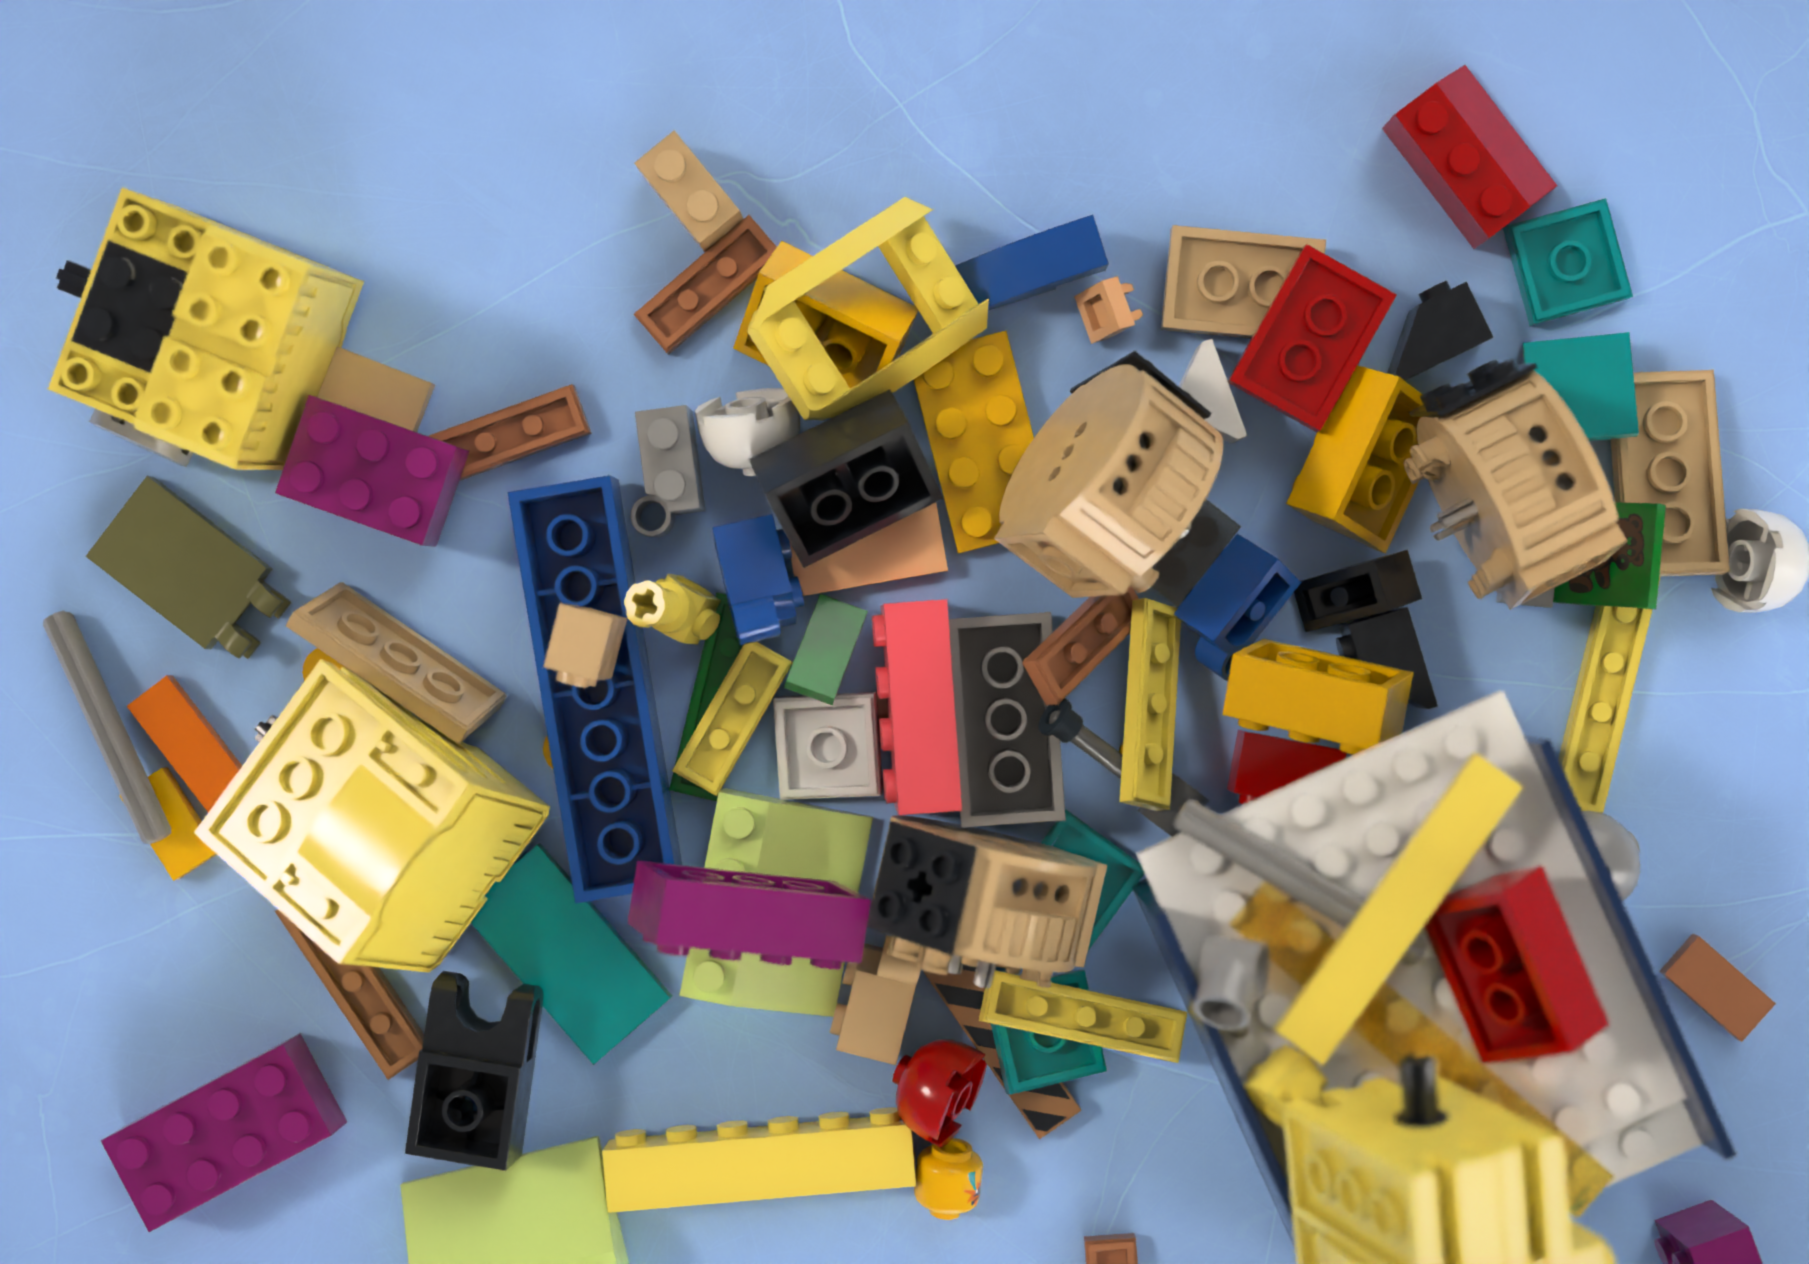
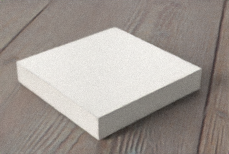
M876 692L837 694L833 706L805 695L778 696L773 699L780 800L882 795L883 782Z

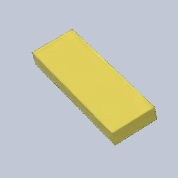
M757 641L744 644L672 771L711 794L718 796L793 662Z

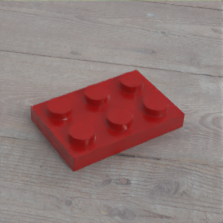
M1306 244L1300 251L1230 375L1228 383L1316 433L1321 431L1397 294Z

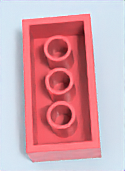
M947 599L882 604L881 615L872 616V633L874 647L883 646L885 667H875L877 698L887 699L889 718H879L881 749L883 751H891L892 769L882 770L884 799L886 804L894 803L898 815L962 811Z

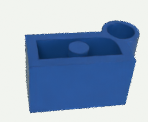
M773 514L712 527L714 546L736 637L740 645L781 636V627L796 624L797 615L795 608L804 606L798 576L788 577L784 560L792 558V551L784 530L776 529Z
M1237 533L1227 547L1220 552L1216 561L1194 589L1187 594L1174 615L1189 629L1201 636L1195 648L1197 661L1228 681L1233 653L1256 641L1301 582L1278 558Z

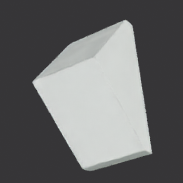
M1212 338L1203 341L1195 349L1179 387L1188 392L1196 401L1211 412V416L1205 419V421L1222 434L1224 441L1231 444L1248 435Z

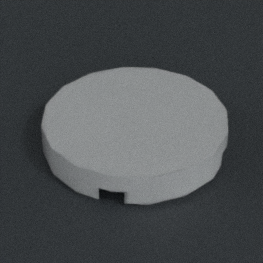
M98 409L94 410L89 420L93 425L184 467H187L193 455L191 451L134 429V424Z

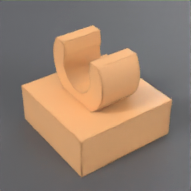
M1118 276L1102 280L1074 296L1091 344L1107 340L1134 326V321L1140 319L1143 315L1141 309L1133 312L1130 311L1125 295L1134 290L1133 286L1129 283L1120 284Z

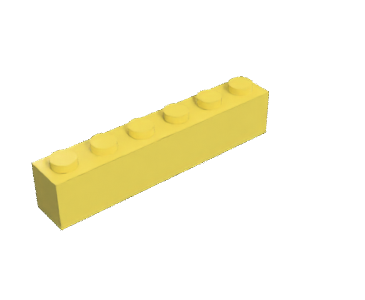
M895 1107L874 1109L869 1112L870 1117L849 1119L848 1112H829L819 1115V1121L798 1123V1117L782 1116L769 1119L768 1126L748 1127L747 1121L735 1120L717 1124V1130L697 1132L695 1125L673 1126L666 1129V1135L646 1136V1131L643 1129L620 1131L615 1134V1139H609L602 1150L607 1212L916 1186L913 1131L906 1126Z

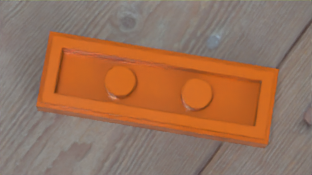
M166 675L127 705V708L209 813L242 768V765L174 676Z

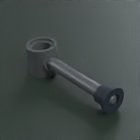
M1064 698L1058 705H1049L1045 709L1038 724V729L1043 735H1054L1063 743L1072 742L1121 779L1122 754L1083 725L1082 717L1072 710L1070 701ZM1172 773L1170 810L1154 811L1140 807L1137 811L1170 836H1175L1181 833L1180 830L1176 829L1174 823L1182 806L1187 801L1194 800L1205 807L1209 800Z

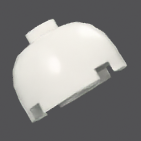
M784 388L741 391L736 393L738 400L731 401L725 406H722L721 397L709 400L698 406L695 410L698 431L704 447L715 461L729 468L742 469L745 476H756L749 459L799 435L800 413Z
M1738 509L1733 511L1736 514L1731 519H1726L1730 572L1715 576L1718 588H1711L1714 597L1726 609L1736 612L1757 613L1786 605L1802 591L1809 576V544L1803 531L1781 514L1759 509Z

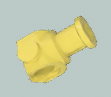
M668 573L665 579L662 578L656 582L646 580L634 584L626 593L624 600L627 618L634 625L642 628L652 626L655 630L681 643L698 645L700 639L706 640L715 632L720 621V615L715 611L721 600L704 587L681 575Z
M1284 1045L1280 1049H1275L1264 1063H1258L1253 1066L1249 1072L1248 1080L1243 1086L1250 1101L1257 1110L1268 1120L1284 1129L1282 1103L1304 1098L1314 1105L1323 1108L1322 1092H1326L1324 1088L1327 1086V1079L1307 1054L1300 1053L1296 1049Z

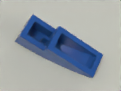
M1090 215L1004 245L955 265L978 304L989 299V311L1055 290L1059 285L1106 271L1109 263L1094 216Z

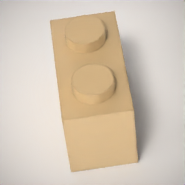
M675 130L634 163L643 178L704 252L743 220L737 206Z
M559 604L544 667L558 671L556 681L583 688H588V686L596 687L598 680L612 679L627 618L579 605Z

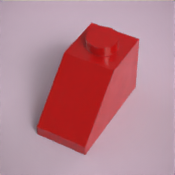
M1238 730L1227 790L1240 794L1238 803L1246 804L1346 759L1347 753L1338 748Z

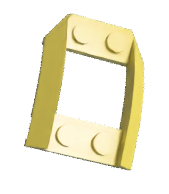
M903 197L763 288L765 291L759 309L753 313L747 332L804 420L824 421L889 389L894 393L987 329L989 299L978 304L924 216L934 209ZM878 246L933 334L850 389L794 300Z

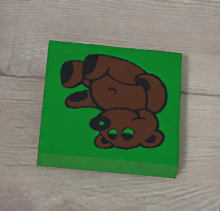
M1614 502L1618 515L1616 523L1627 541L1603 564L1555 587L1553 603L1656 610L1666 505L1658 503Z

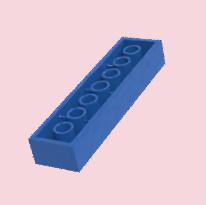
M608 475L507 492L575 903L630 895L633 891L637 861L682 865L644 630L642 627L634 625L627 618L624 605L626 593L636 582L619 479ZM559 604L579 605L627 618L612 679L598 680L596 687L588 686V688H583L556 681L558 671L544 667Z

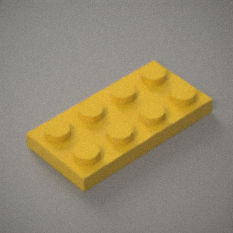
M1006 330L971 339L913 379L958 554L999 544L994 538L1002 526V523H1000L1002 498L1014 469L1034 439Z

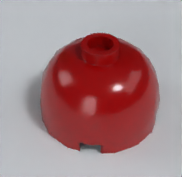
M952 1039L935 1040L921 1046L913 1057L904 1055L894 1071L892 1082L898 1085L896 1106L898 1115L906 1126L921 1138L940 1148L947 1145L962 1126L953 1120L960 1115L964 1108L970 1111L976 1101L987 1068V1063L982 1059L986 1055L965 1043Z

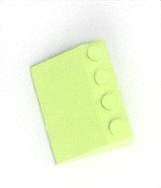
M724 788L718 793L704 867L836 881L858 893L873 817ZM690 948L679 996L735 1007L834 1017L845 962L842 961L841 969H825L811 965L810 958L793 957L791 965H778L761 961L760 954L742 953L741 960L732 961L709 956V949Z
M599 1136L524 1153L506 1171L470 1166L403 1182L400 1185L409 1264H629L617 1212H607L603 1156Z

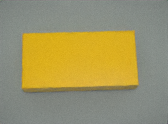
M164 767L148 776V779L169 822L171 834L150 845L172 880L175 881L218 854L194 833L202 823V820L169 768Z

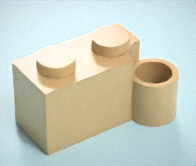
M886 935L883 948L864 943L861 963L847 962L842 984L852 987L847 1005L839 1003L836 1005L830 1033L839 1035L836 1047L838 1051L896 1065L921 968L916 967L917 961L904 960L887 954L892 936ZM920 946V948H919L918 955H917V956H918V959H919V955H920V951H921V946Z

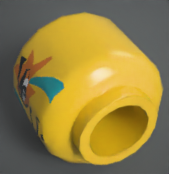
M953 1138L942 1148L934 1144L924 1148L918 1156L914 1194L916 1200L923 1207L929 1209L930 1214L936 1218L944 1220L956 1219L960 1213L968 1212L976 1207L979 1201L983 1162L980 1156L972 1150V1146L968 1142Z

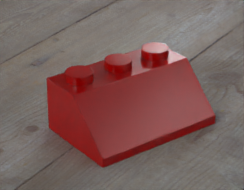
M1466 65L1436 82L1395 113L1382 128L1473 249L1488 240L1557 187V184Z
M1543 865L1498 874L1447 894L1425 923V930L1482 1064L1573 1053L1610 1025Z

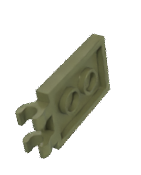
M151 476L145 477L86 555L89 560L204 649H212L219 641L228 652L237 658L244 656L249 659L261 643L256 637L236 624L248 606L252 603L254 607L267 617L272 618L274 615L276 618H280L292 603L284 595L264 582L272 571L270 566L155 477Z

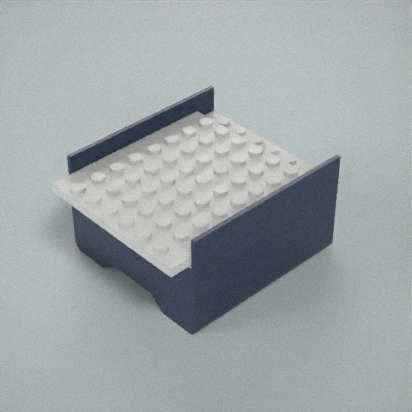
M1496 691L1220 815L1366 901L1470 755L1477 753L1520 784L1523 789L1447 894L1498 874L1543 865L1610 1025L1573 1053L1482 1064L1423 926L1419 934L1426 937L1428 946L1422 959L1413 966H1408L1401 961L1397 962L1323 1066L1308 1055L1327 1079V1086L1324 1090L1330 1091L1341 1087L1349 1090L1361 1087L1362 1082L1380 1077L1401 1086L1399 1062L1403 1061V1056L1411 1054L1417 1057L1433 1056L1435 1058L1436 1075L1562 1137V1146L1567 1161L1564 1170L1567 1204L1702 1144L1726 1160L1737 1155L1550 740L1523 735L1504 691ZM1181 832L1136 853L1146 879L1138 882L1132 889L1296 1252L1285 1131L1281 1126L1271 1122L1257 1110L1250 1101L1243 1085L1247 1082L1252 1067L1258 1063H1264L1275 1049H1280L1281 1046L1287 1045L1300 1053L1306 1054L1273 1028L1345 928ZM1208 935L1265 941L1269 947L1270 966L1267 986L1263 996L1255 999L1250 1022L1247 1025L1248 1033L1240 1038L1234 1037L1230 1030L1220 1029L1205 1023L1195 1014L1193 1009L1200 984V954L1203 943Z

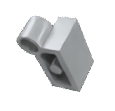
M687 405L635 412L643 480L647 496L641 497L634 503L630 519L633 527L639 533L648 537L659 538L667 535L675 524L676 515L706 511L693 411ZM660 503L666 513L665 522L659 529L648 531L642 525L641 513L647 505Z

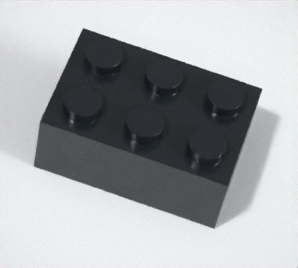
M890 389L749 459L761 488L803 568L943 499L911 426Z

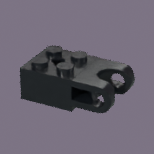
M443 971L438 975L431 987L423 1047L418 1054L405 1154L504 1171L522 1155L544 995L541 987L522 984L508 996L501 1021L488 1022L478 1017L470 1007L469 981L466 976L450 971ZM466 1096L470 1097L476 1103L478 1109L477 1111L473 1110V1102L465 1100Z

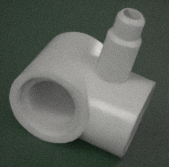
M1208 935L1206 937L1199 961L1200 984L1193 1005L1195 1014L1202 1021L1220 1029L1230 1030L1231 1034L1237 1038L1243 1037L1248 1033L1247 1025L1250 1022L1255 999L1263 996L1268 982L1270 955L1267 942Z

